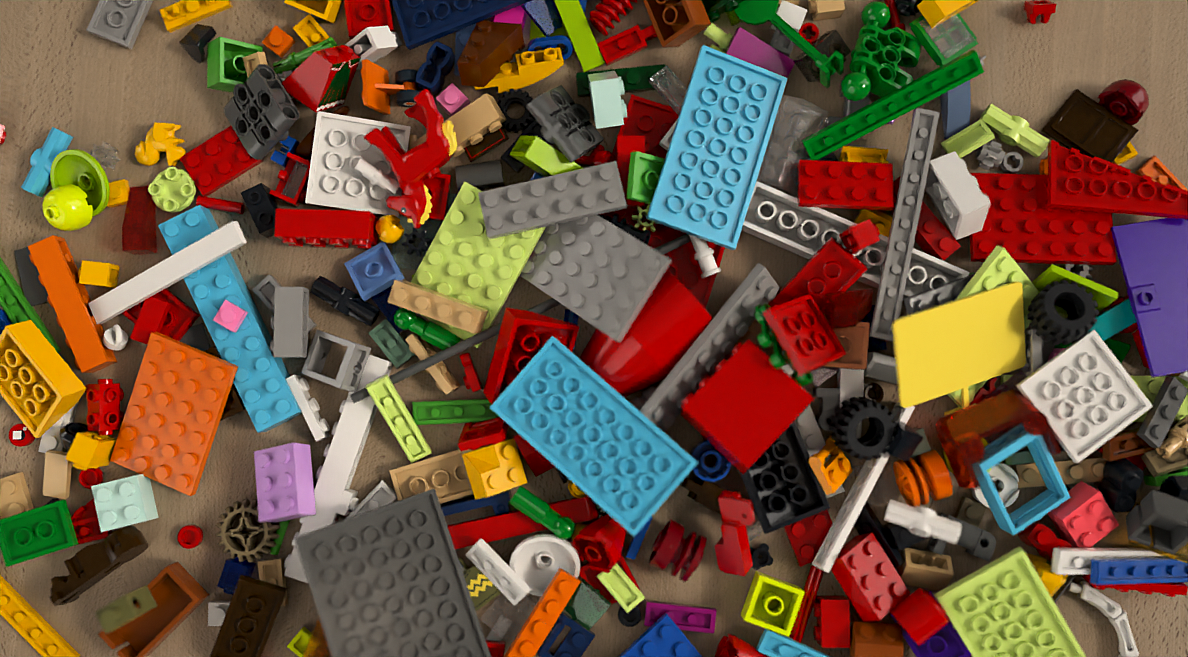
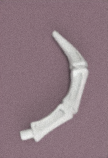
M1081 581L1079 584L1071 582L1067 587V591L1077 593L1079 599L1096 607L1108 618L1115 628L1119 640L1118 651L1120 654L1118 657H1138L1139 652L1130 629L1127 613L1121 608L1120 604L1091 587L1086 581Z

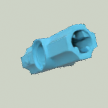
M52 127L42 148L36 149L30 158L32 167L21 188L39 197H43L51 181L50 171L52 162L59 153L67 150L73 137Z

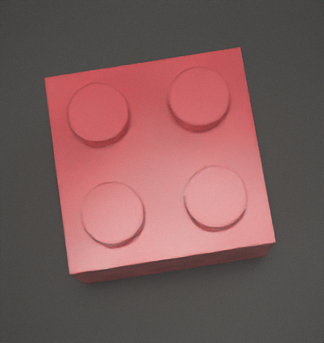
M1082 481L1068 491L1071 498L1060 504V507L1054 508L1047 513L1062 539L1071 544L1073 548H1091L1119 526L1100 491Z

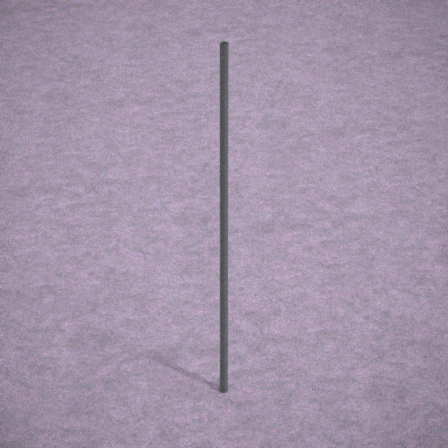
M686 233L654 250L664 255L691 242L689 234ZM551 298L528 309V311L541 314L561 303ZM502 322L389 376L391 382L394 385L499 334ZM366 388L350 395L354 403L370 396Z

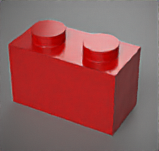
M816 595V602L813 604L814 617H817V626L813 627L814 640L822 648H850L849 599L844 595Z

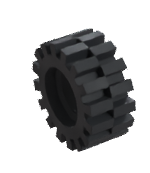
M510 89L509 93L505 91L502 97H498L497 104L506 118V121L502 123V127L506 128L508 132L514 131V133H518L521 130L523 132L535 119L526 108L533 100L528 92L525 91L523 93L522 89H517V91ZM519 103L525 108L524 115L521 118L512 119L508 116L507 110L511 104Z

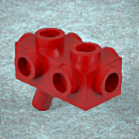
M98 379V384L85 385L87 388L85 393L87 399L88 414L86 422L88 424V431H98V435H113V430L120 429V424H122L124 418L123 412L120 411V401L124 398V392L120 388V383H113V379Z

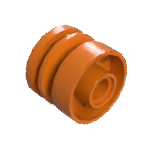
M931 449L929 452L917 455L916 462L912 457L908 462L903 460L894 462L893 470L896 483L907 505L912 507L919 506L920 503L926 505L929 502V496L933 500L938 501L953 494L948 469L936 450Z

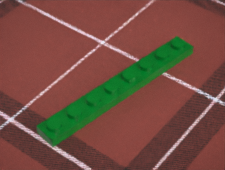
M971 50L802 139L801 141L809 159L818 160L984 73L977 51Z

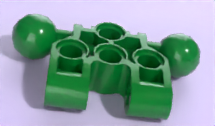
M881 1L868 3L861 12V20L865 26L861 27L856 45L851 51L850 70L852 72L847 74L841 82L843 95L851 101L862 100L867 97L869 92L882 98L913 81V77L900 69L898 65L904 68H914L919 62L922 44L915 36L898 27L888 29L887 31L881 29L890 20L889 7Z

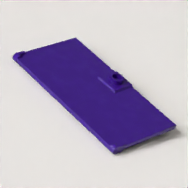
M1162 218L1111 227L1127 286V294L1132 312L1136 318L1151 376L1158 377L1187 372L1188 219Z

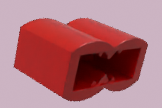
M1035 522L1017 533L1023 543L1036 548L1038 553L1049 561H1052L1054 548H1073L1067 541L1056 538V535L1050 528Z

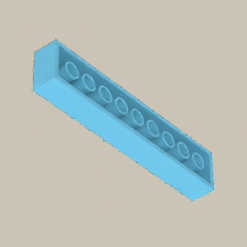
M201 205L158 225L172 255L219 229L210 209ZM231 253L183 278L221 358L238 366L233 383L257 433L267 432L301 415L302 412L286 381L290 374L282 358L273 357L270 349L272 337ZM225 300L248 312L237 332H232L213 320Z

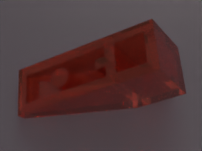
M149 186L130 187L122 225V251L134 255L157 253L156 207L152 200V195L148 192Z

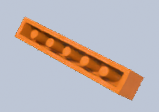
M52 235L28 246L31 253L29 254L30 260L37 267L40 274L38 279L46 288L48 293L47 300L55 309L57 314L56 321L64 330L66 335L65 342L73 351L76 367L82 373H94L118 362L113 350L108 349L102 342L105 331L102 324H97L88 305L91 302L85 285L79 283L78 269L65 238Z

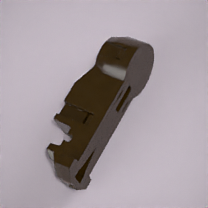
M133 525L125 526L111 533L104 541L87 545L71 559L64 561L70 574L68 576H56L51 579L52 588L49 598L52 603L57 606L75 601L79 598L80 594L118 567L142 554L148 548V543L141 531Z

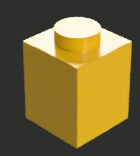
M82 260L78 270L79 283L89 286L116 288L120 266Z

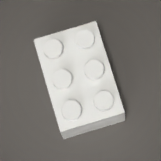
M955 151L930 160L925 191L954 238L958 240L982 231L990 207V201L988 196L979 189L976 178L968 172L965 161L962 158L960 159Z

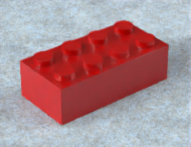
M276 208L274 236L281 239L282 243L289 244L290 247H303V244H310L314 248H326V244H329L339 249H348L349 245L357 246L358 249H371V246L378 244L379 234L375 230V225L379 218L370 211Z

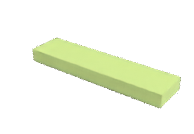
M386 374L367 384V391L411 464L431 454L430 446L388 375Z

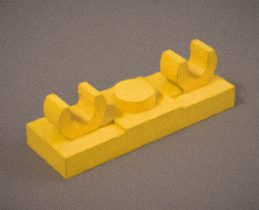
M180 0L159 11L167 30L171 33L232 8L230 0Z

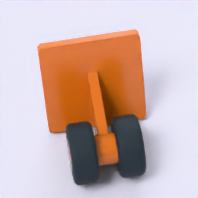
M368 59L362 60L360 74L363 80V91L361 97L364 105L384 115H390V95L396 94V103L399 106L412 107L416 104L414 97L421 92L416 90L418 86L416 82L418 70L405 69L397 71L395 73L396 84H389L388 70Z

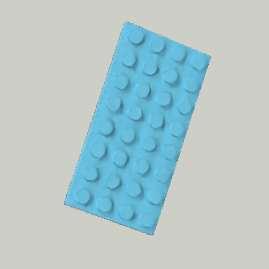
M702 45L646 219L727 249L735 250L788 78Z
M554 336L548 340L490 407L633 536L636 535L698 463Z

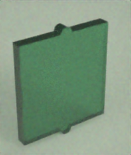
M582 578L564 610L572 616L573 620H577L589 631L612 603L599 593V589H595Z

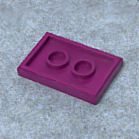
M741 27L736 29L725 51V54L786 78L789 77L796 61Z

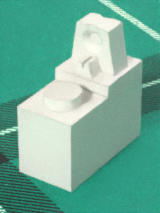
M388 26L365 28L345 45L352 48L353 52L361 57L357 70L362 68V60L368 59L374 63L379 58L385 57L391 51L397 49L402 45V42L399 40L398 34L391 32Z

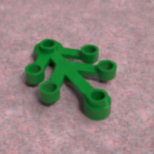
M767 303L757 305L754 316L762 327V333L757 338L763 347L773 343L774 354L770 356L773 366L780 368L786 364L785 357L793 370L791 378L800 386H806L813 381L812 374L808 372L799 376L762 314L771 307Z

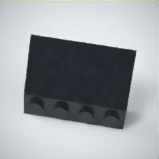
M795 421L744 474L739 471L764 534L830 509L824 490L809 465L810 456Z

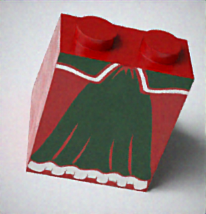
M346 45L314 51L282 82V85L290 95L315 113L342 105L346 99L361 57Z

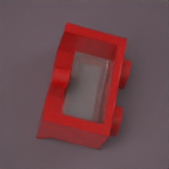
M288 152L286 156L289 158L286 168L285 170H280L278 174L280 181L276 190H270L269 194L299 207L300 203L304 204L306 200L311 162Z

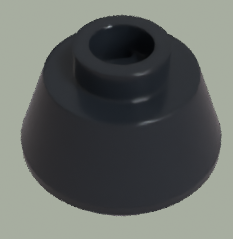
M69 423L60 429L62 446L69 451L78 432H92L88 431L87 425Z

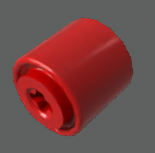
M921 588L916 589L890 611L918 646H921L949 623L945 616L947 614L928 591L924 592Z

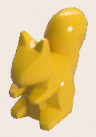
M154 122L153 127L146 134L145 141H140L139 145L135 147L134 154L137 161L142 165L152 166L160 159V153L166 152L168 165L175 167L180 158L186 154V150L183 147L177 146L184 143V140L175 138L174 135L175 131L180 130L181 125Z

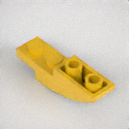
M560 47L546 48L545 50L525 51L515 54L516 62H505L500 67L501 71L485 87H475V90L497 86L500 94L505 91L510 92V89L517 90L534 84L564 65Z

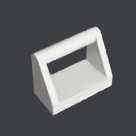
M868 352L867 368L864 370V376L898 385L896 357Z

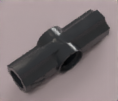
M319 276L312 285L310 293L330 303L331 307L347 316L351 315L371 327L379 317L381 309L364 301L358 294L343 286L336 285L325 277Z

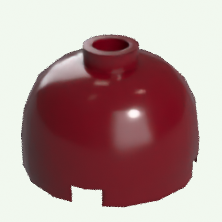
M1127 79L1113 82L1098 96L1100 99L1098 103L1130 125L1136 124L1143 117L1149 106V96L1145 88L1139 83Z

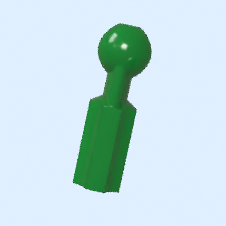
M405 308L398 309L394 315V322L399 329H409L418 334L421 339L441 350H445L461 340L460 337L431 321L428 322L420 318L415 312Z
M522 486L519 487L509 504L535 522L541 523L553 531V534L559 539H569L575 531L574 522L569 517L561 516L551 509L550 505Z

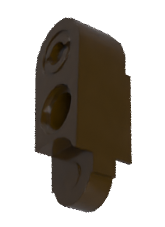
M698 476L695 481L686 477L681 481L679 485L689 490L688 497L721 514L718 497L723 491L727 490L712 482L702 480Z

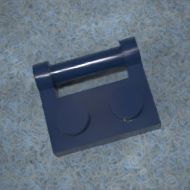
M562 612L536 654L540 657H582L594 639L595 633ZM565 625L571 628L553 654L549 649Z

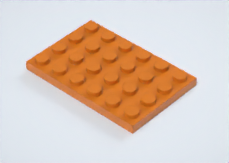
M151 332L110 461L136 473L143 474L186 495H195L238 366L161 333Z

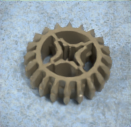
M248 498L243 499L242 503L236 501L233 503V507H226L227 514L223 513L219 516L224 522H219L216 525L218 528H221V531L217 532L216 536H222V540L218 542V545L225 544L226 546L223 553L231 551L230 558L234 559L238 556L239 562L245 561L246 558L248 562H253L255 558L260 560L264 554H270V547L277 545L273 539L279 538L280 535L275 530L279 529L280 525L274 524V522H263V524L256 522L252 513L259 517L257 499H253L251 502ZM242 513L239 526L233 528L235 519ZM246 527H247L248 529H251V530L257 529L256 531H253L252 533L246 532V531H240V530L245 529ZM265 532L261 544L255 548L257 535ZM234 537H238L241 539L242 546L236 541Z

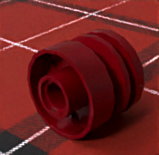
M670 519L664 529L660 530L654 541L649 564L663 571L669 563H672L671 575L675 577L681 570L679 579L686 582L702 560L707 538L700 535L695 541L696 532L693 530L684 538L685 526Z

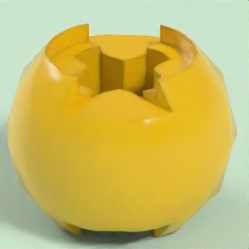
M387 214L380 217L375 225V230L380 235L379 238L385 243L399 241L404 234V228L400 224L401 220L395 215Z

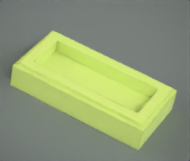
M980 119L941 142V146L946 154L955 151L959 158H962L993 140L995 136L984 120Z
M617 563L609 573L600 572L597 575V578L627 613L645 598L643 593Z

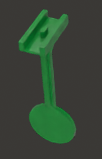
M744 0L739 3V7L734 11L742 22L749 25H760L769 21L808 55L820 69V82L827 89L830 87V76L834 75L835 72L840 76L844 73L843 56L837 50L830 57H827L825 54L822 55L776 14L779 0Z

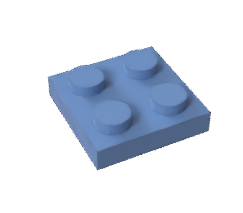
M383 241L344 263L364 301L391 287L394 280L404 279L388 245Z

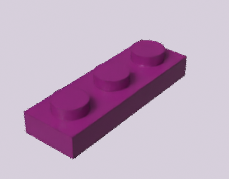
M646 600L644 626H651L666 613L680 630L714 634L717 610L716 608Z

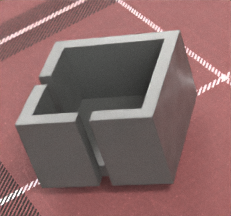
M1152 489L1140 501V505L1137 504L1126 515L1128 539L1149 546L1151 544L1150 525L1153 547L1171 554L1177 553L1188 543V502Z

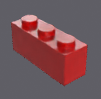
M617 136V167L627 208L624 209H637V207L644 209L645 203L626 199L631 152L638 151L649 154L650 145L645 143V136Z

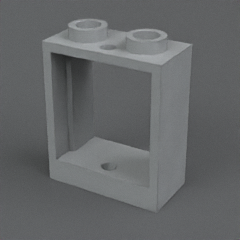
M316 330L301 373L340 389L356 392L371 348L327 332ZM332 341L347 346L336 379L321 374Z

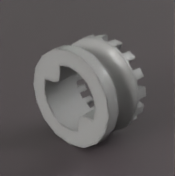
M1017 152L1007 153L999 167L1006 174L1015 173L1022 168L1024 163L1023 157ZM1009 157L1012 158V161H1016L1017 165L1015 168H1012L1010 164L1007 165Z

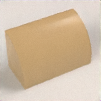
M905 548L901 556L904 562L899 566L898 574L904 584L941 591L948 586L954 575L951 556Z

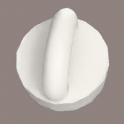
M116 324L113 328L105 331L102 342L108 349L122 350L128 342V335Z

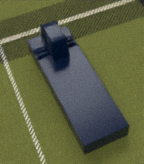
M509 489L480 499L470 496L442 503L441 509L443 515L448 516L492 505L496 516L506 514L510 511L511 490Z

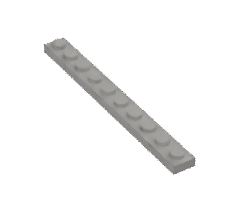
M915 108L913 112L869 337L894 341L893 322L899 319L940 112L922 108Z

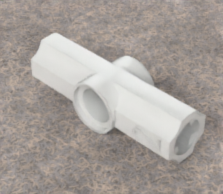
M891 499L884 515L885 521L908 528L911 533L917 536H932L952 544L957 543L962 529V523L938 516L935 511L921 506L912 507Z

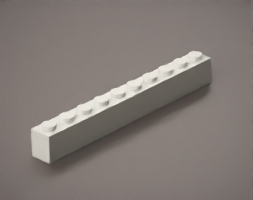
M369 354L357 391L366 388L367 384L386 374L389 377L393 363ZM349 391L347 400H343L339 409V413H342L339 422L336 421L332 428L331 434L334 435L331 444L328 443L324 451L325 462L323 466L321 465L316 473V479H318L314 488L316 515L300 518L302 526L300 532H296L294 538L338 522L340 514L336 513L344 490L350 488L378 409L371 396L354 403L350 395L355 392ZM293 538L292 545H294L292 554H289L285 560L284 567L286 571L284 575L308 583L299 551Z

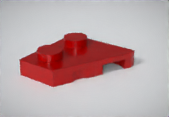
M94 497L71 516L78 545L104 539L112 533V530L101 532Z

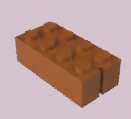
M179 562L166 566L147 585L158 605L157 607L115 631L106 634L103 629L98 634L112 650L126 642L130 644L116 653L119 657H148L210 595ZM135 599L133 605L139 608V602Z

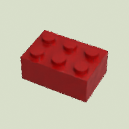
M873 533L857 535L841 548L831 568L832 573L863 622L881 620L911 594Z

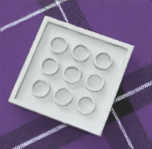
M321 111L317 112L305 203L351 211H370L373 214H388L399 217L398 211L390 209L386 205V199L391 196V193L376 184L375 186L372 185L369 179L353 170L362 158L378 170L381 168L384 170L383 173L398 182L391 164L385 158L382 151L367 142L364 136L375 128L381 131L382 128L388 126L404 151L407 152L411 126ZM400 186L394 196H401L402 189Z
M1095 330L1088 331L1079 340L1069 345L1016 385L1074 463H1079L1153 407Z

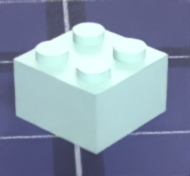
M615 71L588 74L593 119L596 129L624 125L623 118H627L626 103L624 104V99L621 100V95L625 94L621 76L618 77Z
M143 474L91 486L101 532L159 518L150 478Z

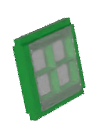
M959 13L934 28H931L923 15L909 24L911 31L936 65L940 67L979 44L976 40L977 37Z

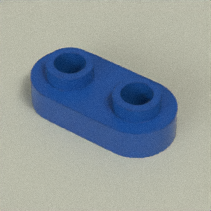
M558 35L532 39L527 46V51H539L535 49L537 46L542 47L541 50H545L546 48H558V44H564L565 46L560 49L563 60H566L571 56L573 48L572 42L568 37Z

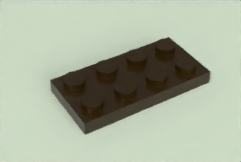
M240 575L210 657H261L287 588Z

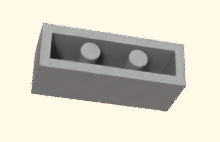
M275 287V292L271 296L272 306H274V316L271 317L274 339L271 340L270 349L273 357L307 358L309 289L305 287Z

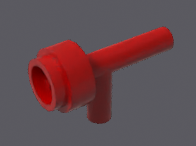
M597 145L589 156H582L574 162L579 165L596 166L614 162L615 156L610 151H605L602 145Z

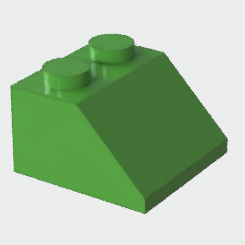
M218 37L207 43V88L233 92L235 85L244 83L248 78L243 57L256 52H263V47L224 37Z

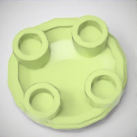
M168 167L156 176L149 185L148 192L151 194L152 200L157 207L163 211L174 213L189 207L194 200L196 187L193 179L187 172L175 167Z

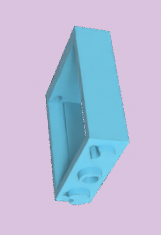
M1022 422L966 459L999 528L1013 536L1023 531L1033 522L1042 519L1045 514L1054 508L1060 507V504L1071 498L1038 427ZM1027 445L1047 490L1008 515L987 470Z

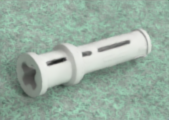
M689 235L696 252L694 259L698 261L702 271L701 277L705 278L720 272L721 268L717 267L713 257L714 250L708 247L706 240Z

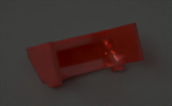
M1003 391L943 416L937 421L936 432L959 487L969 489L980 488L971 465L980 461L984 456L985 450L981 439L1022 422L1025 431L1030 435H1042L1050 454L1058 455L1062 453L1045 414L1019 391Z

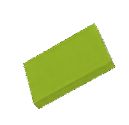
M1054 264L1032 281L1039 292L1054 281L1067 280L1069 284L1072 281L1076 282L1077 286L1087 288L1085 290L1087 293L1091 292L1094 296L1092 300L1098 304L1095 309L1099 310V312L1118 297L1117 291Z

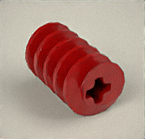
M602 0V4L596 5V10L589 12V19L600 33L608 36L606 27L613 30L614 25L612 21L620 23L621 20L618 15L626 17L627 13L624 8L630 11L633 10L630 2L637 3V0Z

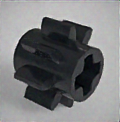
M896 0L895 4L897 9L901 10L900 15L910 17V15L916 16V13L920 12L917 5L923 0Z
M413 228V233H404L407 239L402 245L409 247L407 251L409 255L416 252V255L421 257V252L428 251L427 243H431L432 240L424 238L427 234L425 230L419 234ZM416 238L422 241L418 243L417 248L412 244L416 242Z

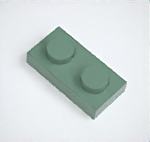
M388 319L382 321L368 333L397 369L415 356L409 350L407 342Z

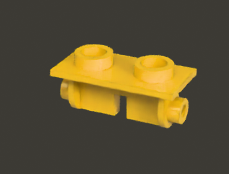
M843 146L839 161L888 163L886 160L888 149Z

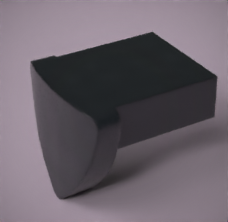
M196 24L179 43L195 61L201 64L205 59L203 48L217 33L212 26Z
M899 421L896 425L898 433L886 452L892 457L908 462L919 443L922 442L923 437L907 424Z

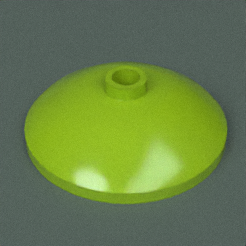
M70 149L59 153L51 165L50 180L52 189L68 184L80 187L88 196L85 199L88 205H92L93 216L100 214L106 208L110 194L108 178L102 166L93 156L79 149Z

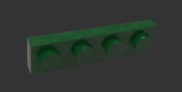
M665 64L576 73L578 98L590 96L588 74L615 71L618 77L621 76L625 93L667 89L668 87Z

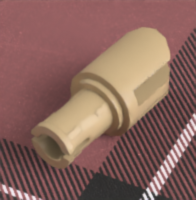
M1188 414L1168 431V438L1162 442L1160 448H1156L1160 456L1166 452L1163 458H1169L1180 447L1188 448Z

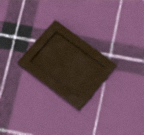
M1076 89L1064 101L1061 108L1050 118V121L1041 131L1068 149L1072 147L1080 150L1079 153L1092 158L1096 156L1113 162L1139 130Z

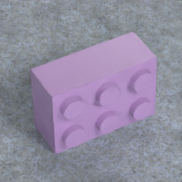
M289 443L254 451L259 522H281L316 515L310 445Z

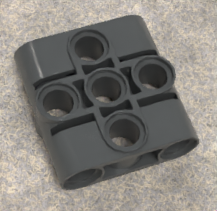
M259 64L244 83L235 85L233 90L234 96L224 107V114L246 151L257 160L263 159L277 142L286 140L289 133L288 130L299 118L296 106L276 73L265 64Z
M562 85L540 94L526 106L528 111L542 126L541 133L549 143L556 144L570 163L593 150L604 140L594 125L590 123V114L587 109L581 104H575Z

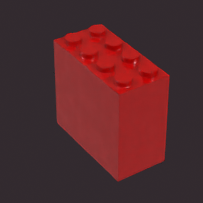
M750 339L744 344L742 342L737 344L732 350L730 359L727 361L724 358L716 366L714 375L712 377L707 375L698 385V391L695 394L689 393L682 401L683 404L681 406V416L742 474L754 464L814 400L783 369L775 368L770 358Z

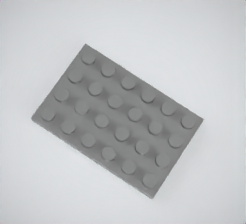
M594 215L546 226L520 276L615 341L621 342L672 260L602 217Z

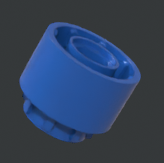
M707 440L696 444L690 452V456L698 462L692 471L702 480L709 482L718 481L724 478L731 468V463ZM708 454H713L716 458V463L712 467H706L704 464V458Z

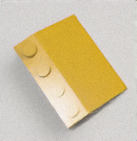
M31 320L5 326L0 335V394L33 436L39 438L78 403L87 388L44 337L40 329Z

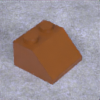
M853 621L850 627V657H903L904 644L900 624Z

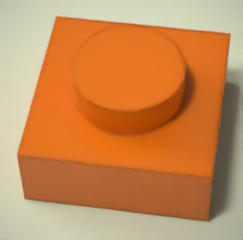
M275 25L262 41V44L282 59L296 41Z

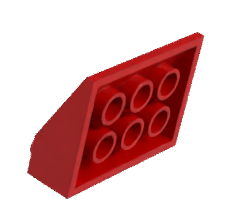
M506 308L483 391L490 404L492 405L552 336L572 352L579 326L528 310Z

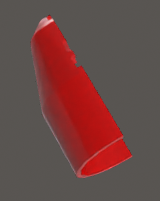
M666 269L621 342L615 341L596 328L579 359L622 397H626L664 380L713 318L686 287Z

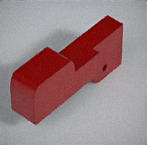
M723 491L718 497L723 521L721 525L722 537L714 546L718 568L724 573L745 577L753 566L746 526H750L754 522L752 502L748 499H741L739 492Z

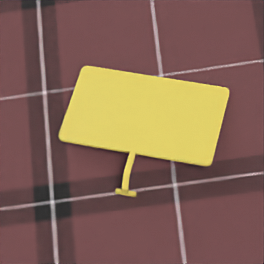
M1015 281L896 319L893 322L900 406L908 408L961 389L962 408L957 407L944 412V415L947 417L951 415L959 417L969 409L968 386L1025 366L1026 349L1023 286L1021 282Z

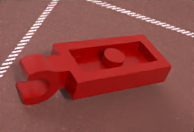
M636 25L597 43L606 66L647 48L646 41L653 40L658 36L653 25L643 30H640L639 25Z

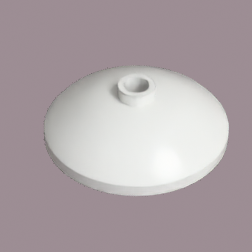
M542 534L529 537L519 543L512 552L509 567L531 588L528 592L529 594L542 596L559 568L578 578L580 559L575 548L566 540L559 539L554 535Z

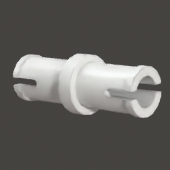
M362 158L353 170L369 179L372 185L380 186L393 196L399 188V183L383 173L384 170L381 168L378 170Z

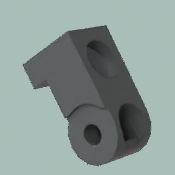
M812 388V397H819V412L815 418L818 427L831 431L829 430V425L833 424V421L830 420L831 416H835L837 413L835 409L837 406L840 407V388Z

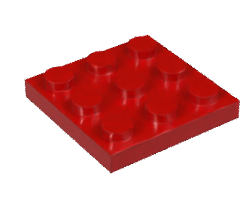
M811 294L774 306L762 313L799 376L836 361L847 354Z

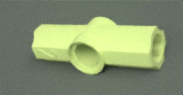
M990 104L980 116V119H983L991 130L999 134L1001 141L1011 146H1018L1036 158L1041 155L1049 144V139L1031 129L1029 123L1024 118L1016 115L1010 116L993 104Z

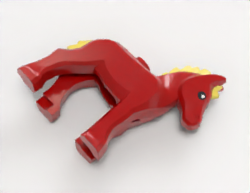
M428 89L415 96L414 101L416 104L404 111L409 118L418 120L426 128L427 136L424 143L405 152L388 126L382 128L381 131L375 128L364 136L367 142L382 151L385 158L391 164L399 186L405 194L402 196H389L386 199V205L407 217V222L413 223L415 229L420 228L427 221L433 207L430 202L432 197L424 184L425 179L429 178L431 180L441 172L439 169L451 159L457 150L456 132H453L454 125L451 124V121L443 123L444 118L438 111L433 95H431Z

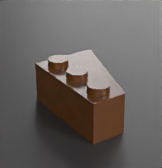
M488 20L476 23L457 62L463 86L485 87L501 71L500 67L505 62L509 63L513 59L512 55L517 50L521 51L525 47L522 24L490 22Z

